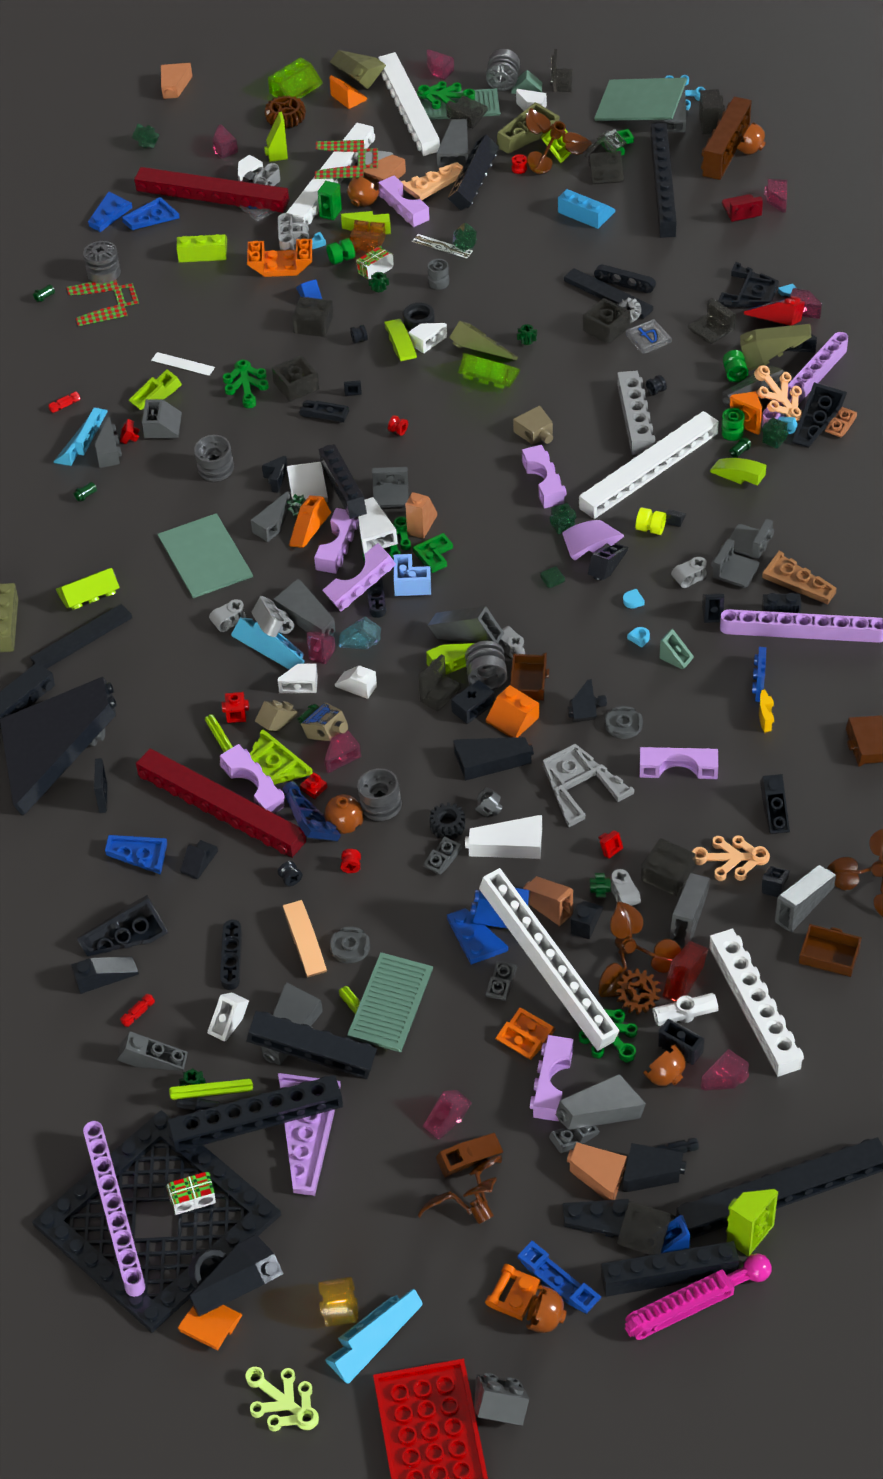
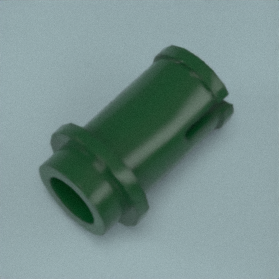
M49 284L40 290H35L33 297L37 302H43L46 297L54 294L55 290Z
M748 438L739 439V443L729 450L732 457L738 458L745 450L748 451L750 449L751 442Z
M90 482L80 489L77 488L74 492V497L77 501H84L86 497L97 492V488L93 482Z
M316 704L309 705L308 709L297 718V720H300L298 722L301 724L319 706Z

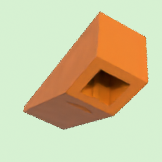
M310 495L300 507L290 539V547L304 548L331 514L323 496Z

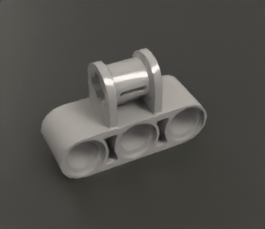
M288 213L278 216L280 250H294L296 239H302V235L303 239H309V226L304 222L293 223L292 215Z
M264 596L259 597L251 613L261 630L271 637H276L279 632L283 634L290 633L294 628V623L288 613L278 609L270 599Z

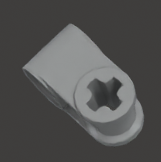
M275 163L266 165L263 170L254 176L253 183L275 186L281 180L279 166Z
M694 557L683 564L677 565L672 570L671 575L682 588H688L692 584L706 578L707 572L705 567L707 566V561L703 557Z
M238 599L231 600L229 603L214 609L210 613L209 618L220 632H225L235 626L240 618H246V614L243 611L244 604Z
M510 626L504 627L502 629L504 635L498 642L503 648L504 653L512 659L513 654H525L523 637L517 634Z
M623 869L615 870L611 876V891L616 902H624L631 906L640 904L639 891L631 880L629 873Z

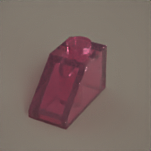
M429 49L427 50V64L432 76L445 80L454 71V58Z
M218 125L213 137L214 145L212 148L214 153L223 159L238 152L237 140L222 125Z
M768 179V186L764 187V195H767V202L781 212L786 213L787 180Z
M793 288L790 297H799L800 301H805L802 316L820 319L822 303L809 290Z
M321 632L307 633L309 659L327 664L336 649L335 638Z
M348 730L346 733H340L331 738L325 756L327 773L361 757L360 744Z
M728 1049L702 1076L701 1088L703 1090L736 1088L739 1083H744L749 1076V1063Z
M457 1090L443 1091L423 1127L437 1139H441L463 1119L472 1102Z

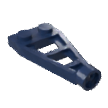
M288 782L283 787V793L286 795L285 797L297 824L308 838L338 841L341 834L336 830V826L331 822L325 821L324 815L301 794L300 788L295 782ZM305 817L315 818L316 820H306Z

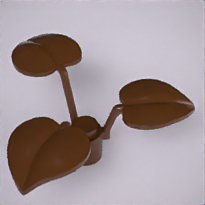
M532 108L529 109L526 115L527 129L536 135L541 132L545 134L550 131L552 137L544 154L538 151L529 153L527 164L533 172L544 174L551 169L552 159L546 157V154L554 139L562 137V141L566 143V150L575 155L584 153L592 145L590 140L577 133H566L564 131L566 126L563 122L556 121L551 125L550 120L545 115Z
M880 829L871 836L869 841L872 853L880 856L879 860L874 862L872 866L858 870V862L854 858L841 857L834 860L827 869L836 875L835 886L842 890H851L856 887L860 880L858 874L872 871L876 877H882L880 889L882 894L875 896L874 907L883 917V829Z
M617 902L610 921V930L616 936L615 945L620 949L618 953L621 956L623 967L618 963H612L603 971L598 986V993L601 997L620 996L614 992L619 989L616 983L621 981L620 976L622 974L626 975L627 972L625 971L627 965L624 953L630 954L635 949H638L653 956L651 967L661 973L673 971L684 959V954L679 944L671 939L659 941L654 947V953L638 946L635 940L632 939V934L639 933L642 930L643 917L637 909L624 902Z
M501 1155L482 1162L469 1173L470 1176L475 1174L478 1183L476 1187L463 1194V1197L475 1194L476 1199L470 1202V1208L459 1197L449 1191L430 1199L420 1210L419 1218L425 1210L447 1199L456 1200L468 1214L473 1213L478 1224L493 1217L494 1215L488 1206L484 1192H492L497 1178L494 1177L481 1182L480 1175L484 1169L489 1168L494 1163H501Z

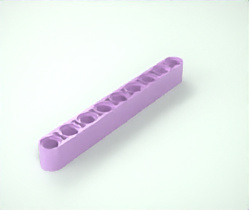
M835 333L788 384L787 397L790 403L792 398L790 390L794 386H799L802 390V393L798 396L799 405L810 393L813 383H819L847 352L848 335L846 333ZM766 408L762 414V429L767 432L775 431L779 427L778 418L786 417L785 414L770 412Z
M729 609L724 610L720 618V630L724 634L883 642V618Z
M91 1121L84 1126L83 1132L125 1291L130 1296H139L145 1290V1282L101 1123Z

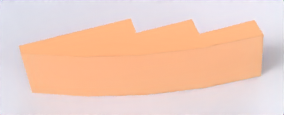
M300 900L283 905L290 932L307 978L327 972L303 901Z

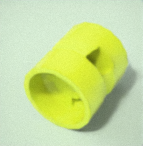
M641 507L636 519V530L644 532L650 530V533L661 535L665 527L666 513L660 511L652 513L651 509Z

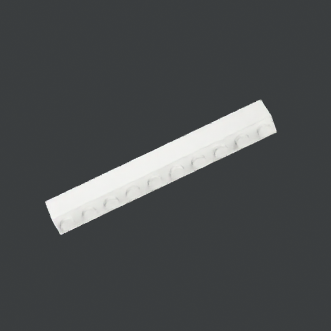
M396 52L378 57L386 65L381 72L383 81L386 82L387 89H390L391 97L394 98L400 115H403L404 123L407 124L408 131L412 134V139L416 142L418 151L421 150L423 156L436 153L440 147L439 137Z
M356 123L343 140H364V149H366L375 140L374 129L372 126ZM334 151L320 170L354 166L357 162L358 152ZM314 177L286 212L292 215L293 223L304 222L307 225L311 224L313 218L319 213L317 191L325 180L341 184L344 178L315 179Z
M704 411L694 416L693 419L682 424L674 432L669 433L668 436L659 440L652 447L634 457L614 473L609 474L586 492H583L579 496V509L591 518H597L718 434L719 421Z
M499 868L484 876L479 887L480 891L596 1050L599 1051L613 1043L619 1033V1029L502 870Z

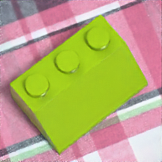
M225 234L177 237L178 261L227 260V236Z
M109 568L56 588V591L65 607H72V610L82 607V603L85 601H89L90 604L100 600L98 596L103 594L106 597L116 593L115 590L120 587L113 569Z
M777 1190L743 1192L738 1199L734 1198L729 1204L728 1210L730 1211L727 1218L728 1227L726 1229L727 1242L734 1241L736 1249L748 1257L774 1226L778 1197Z

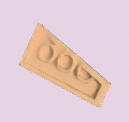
M456 162L439 168L437 172H427L426 176L420 178L418 176L413 177L409 182L401 181L403 183V190L422 201L455 182L463 166Z

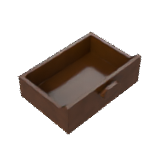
M547 653L542 655L513 654L510 685L533 700H544L545 680L549 678V669H546Z
M883 716L849 717L846 726L849 738L847 744L849 750L854 752L858 767L867 763L883 762Z
M809 924L800 952L799 963L851 977L859 954L862 937L843 933L841 929L835 927L828 929Z

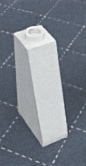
M373 497L365 499L367 514L358 517L363 553L368 552L377 543L382 548L398 544L396 529Z
M542 815L470 828L469 836L465 837V848H469V856L540 859Z

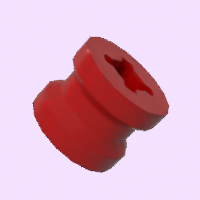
M517 154L512 157V172L523 174L527 171L526 156Z
M396 415L391 417L388 423L389 432H397L398 435L403 436L407 431L408 420L399 419Z
M356 849L342 851V871L346 873L358 872L360 870L359 861L361 860V853Z

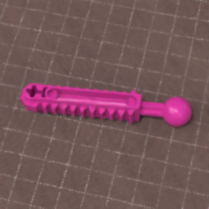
M759 1253L751 1254L746 1258L742 1268L728 1275L722 1269L643 1308L631 1312L625 1318L627 1322L625 1323V1330L630 1337L635 1336L637 1340H642L734 1295V1287L747 1280L757 1283L763 1282L772 1272L770 1260L765 1255Z

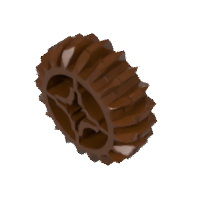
M278 96V98H273L266 104L265 116L267 122L273 125L278 113L282 112L285 128H293L294 125L298 126V123H302V120L305 119L306 108L304 102L300 98L297 99L296 96Z

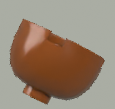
M753 122L744 134L737 150L745 154H754L758 149L761 151L766 144L764 142L765 131L763 128Z
M354 176L347 187L351 203L357 207L372 205L380 194L379 190L377 189L376 191L374 189L375 185L360 176L358 179Z
M346 794L336 795L331 798L325 807V821L334 824L336 830L341 834L351 833L355 831L359 824L361 826L364 816L361 804L353 796Z
M675 1045L671 1047L673 1049L671 1053L665 1051L649 1066L651 1068L650 1072L647 1070L643 1072L653 1084L667 1086L672 1083L675 1086L684 1078L681 1074L685 1069L686 1061L681 1051Z
M540 1285L537 1290L541 1292L538 1296H533L528 1309L526 1320H531L530 1325H526V1328L539 1333H547L554 1330L559 1323L562 1324L564 1322L567 1311L563 1310V1299L555 1290Z

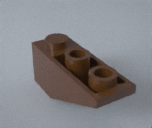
M494 1132L440 1151L436 1160L444 1177H447L503 1153V1150Z

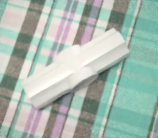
M713 993L694 998L682 996L679 997L677 1002L654 1007V1020L658 1026L663 1025L667 1019H671L674 1022L689 1023L696 1016L718 1011L717 999Z

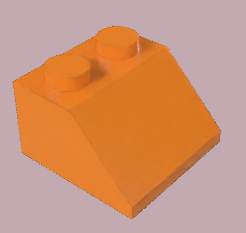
M509 685L497 696L486 718V723L510 738L519 737L539 719V703Z

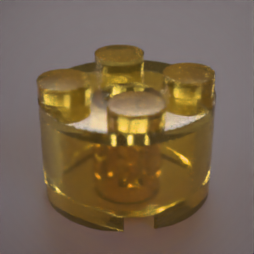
M352 1277L319 1282L320 1295H323V1301L319 1302L321 1315H324L326 1327L357 1322L358 1302L353 1292L355 1291V1285Z

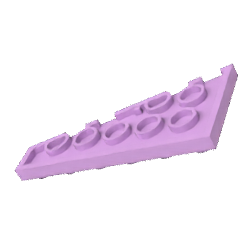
M278 1073L280 1088L320 1079ZM335 1110L284 1123L293 1193L315 1196Z

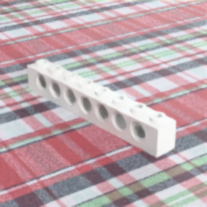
M733 928L711 935L709 948L777 1077L800 1070L802 1060L804 1059L803 1052L800 1048L796 1047L794 1036L791 1031L787 1030L783 1015H779L775 1000L771 999L768 995L767 985L761 982L759 971L756 966L753 967L749 952L743 948L741 937L736 935Z

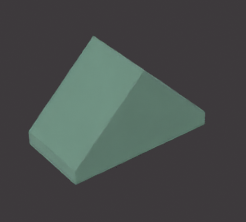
M526 70L518 77L515 86L512 87L511 94H516L517 89L542 92V82L530 71Z
M672 628L660 641V659L680 669H685L694 656Z

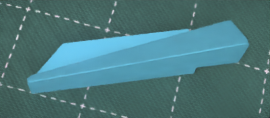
M93 408L87 420L53 462L72 466L77 455L84 456L108 411Z
M240 618L231 634L232 637L289 670L295 665L304 664L305 662L302 659L304 653L283 635L278 633L276 637H271L265 634L258 623L252 618Z
M411 1289L401 1298L397 1295L390 1297L338 1338L343 1347L327 1357L325 1361L344 1382L350 1383L422 1306V1301L415 1289Z

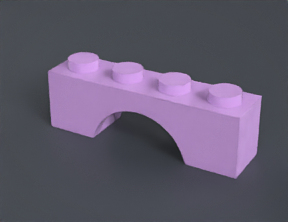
M391 176L378 182L380 198H383L389 206L393 207L406 222L415 227L429 220V207L420 199L409 200L403 198V183L398 178Z
M542 445L522 449V463L527 474H536L545 479L538 484L539 499L544 508L564 504V496L567 495L564 485H561L560 476L555 473L553 462L550 463L548 451H545Z
M336 508L331 518L332 533L338 537L331 543L320 545L314 557L315 569L318 571L336 574L338 568L342 567L344 554L347 555L349 543L354 538V531L359 527V519L357 517L350 519L345 509Z
M379 543L364 554L365 565L360 574L350 580L336 578L323 589V592L340 612L396 565L391 556Z
M238 744L220 755V766L231 779L245 778L256 785L258 790L254 794L255 804L272 813H276L284 808V793L281 789H277L274 786L270 776H266L262 772L259 763L251 759L247 749H243Z
M640 747V778H659L666 769L680 766L693 771L698 779H718V749Z
M548 1035L547 1043L542 1045L541 1055L544 1057L543 1061L539 1060L537 1070L540 1076L535 1078L534 1082L536 1095L531 1096L530 1100L533 1118L559 1122L555 1114L559 1102L562 1100V1091L556 1089L550 1080L558 1071L570 1068L573 1054V1039Z

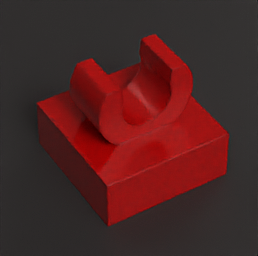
M127 419L121 429L120 442L127 444L129 439L134 442L138 440L139 435L137 434L140 430L134 427V421Z
M314 772L300 784V790L313 799H316L327 788V782Z
M615 830L609 834L603 833L598 837L603 855L608 859L623 849L620 834Z

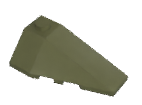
M338 50L330 61L331 64L366 89L371 87L386 67L376 57Z
M459 321L449 337L453 340L452 344L458 348L465 347L513 360L518 358L503 346L496 345L497 342L487 337L485 333L467 322Z
M802 324L755 329L740 335L741 349L748 370L752 371L759 366H765L776 355L780 357L786 349L790 347L795 348L810 339L811 325Z

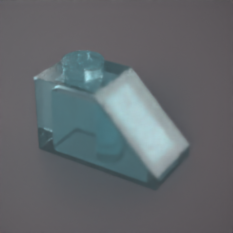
M365 616L341 632L338 646L341 648L368 649L380 641L381 627Z

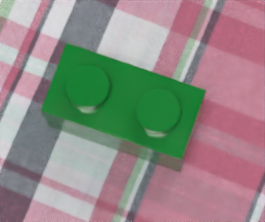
M325 180L317 191L319 216L334 221L342 210L340 184Z

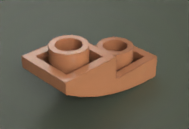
M842 407L828 424L825 432L842 438L856 419L857 412Z

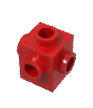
M244 692L226 693L225 701H222V712L226 713L227 723L246 722V711H249L248 699L245 700Z

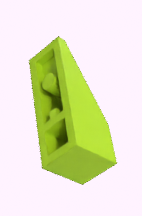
M282 112L278 113L266 139L267 146L264 147L265 156L269 157L270 162L288 159Z
M475 643L444 644L426 651L427 665L437 678L466 667L465 653Z

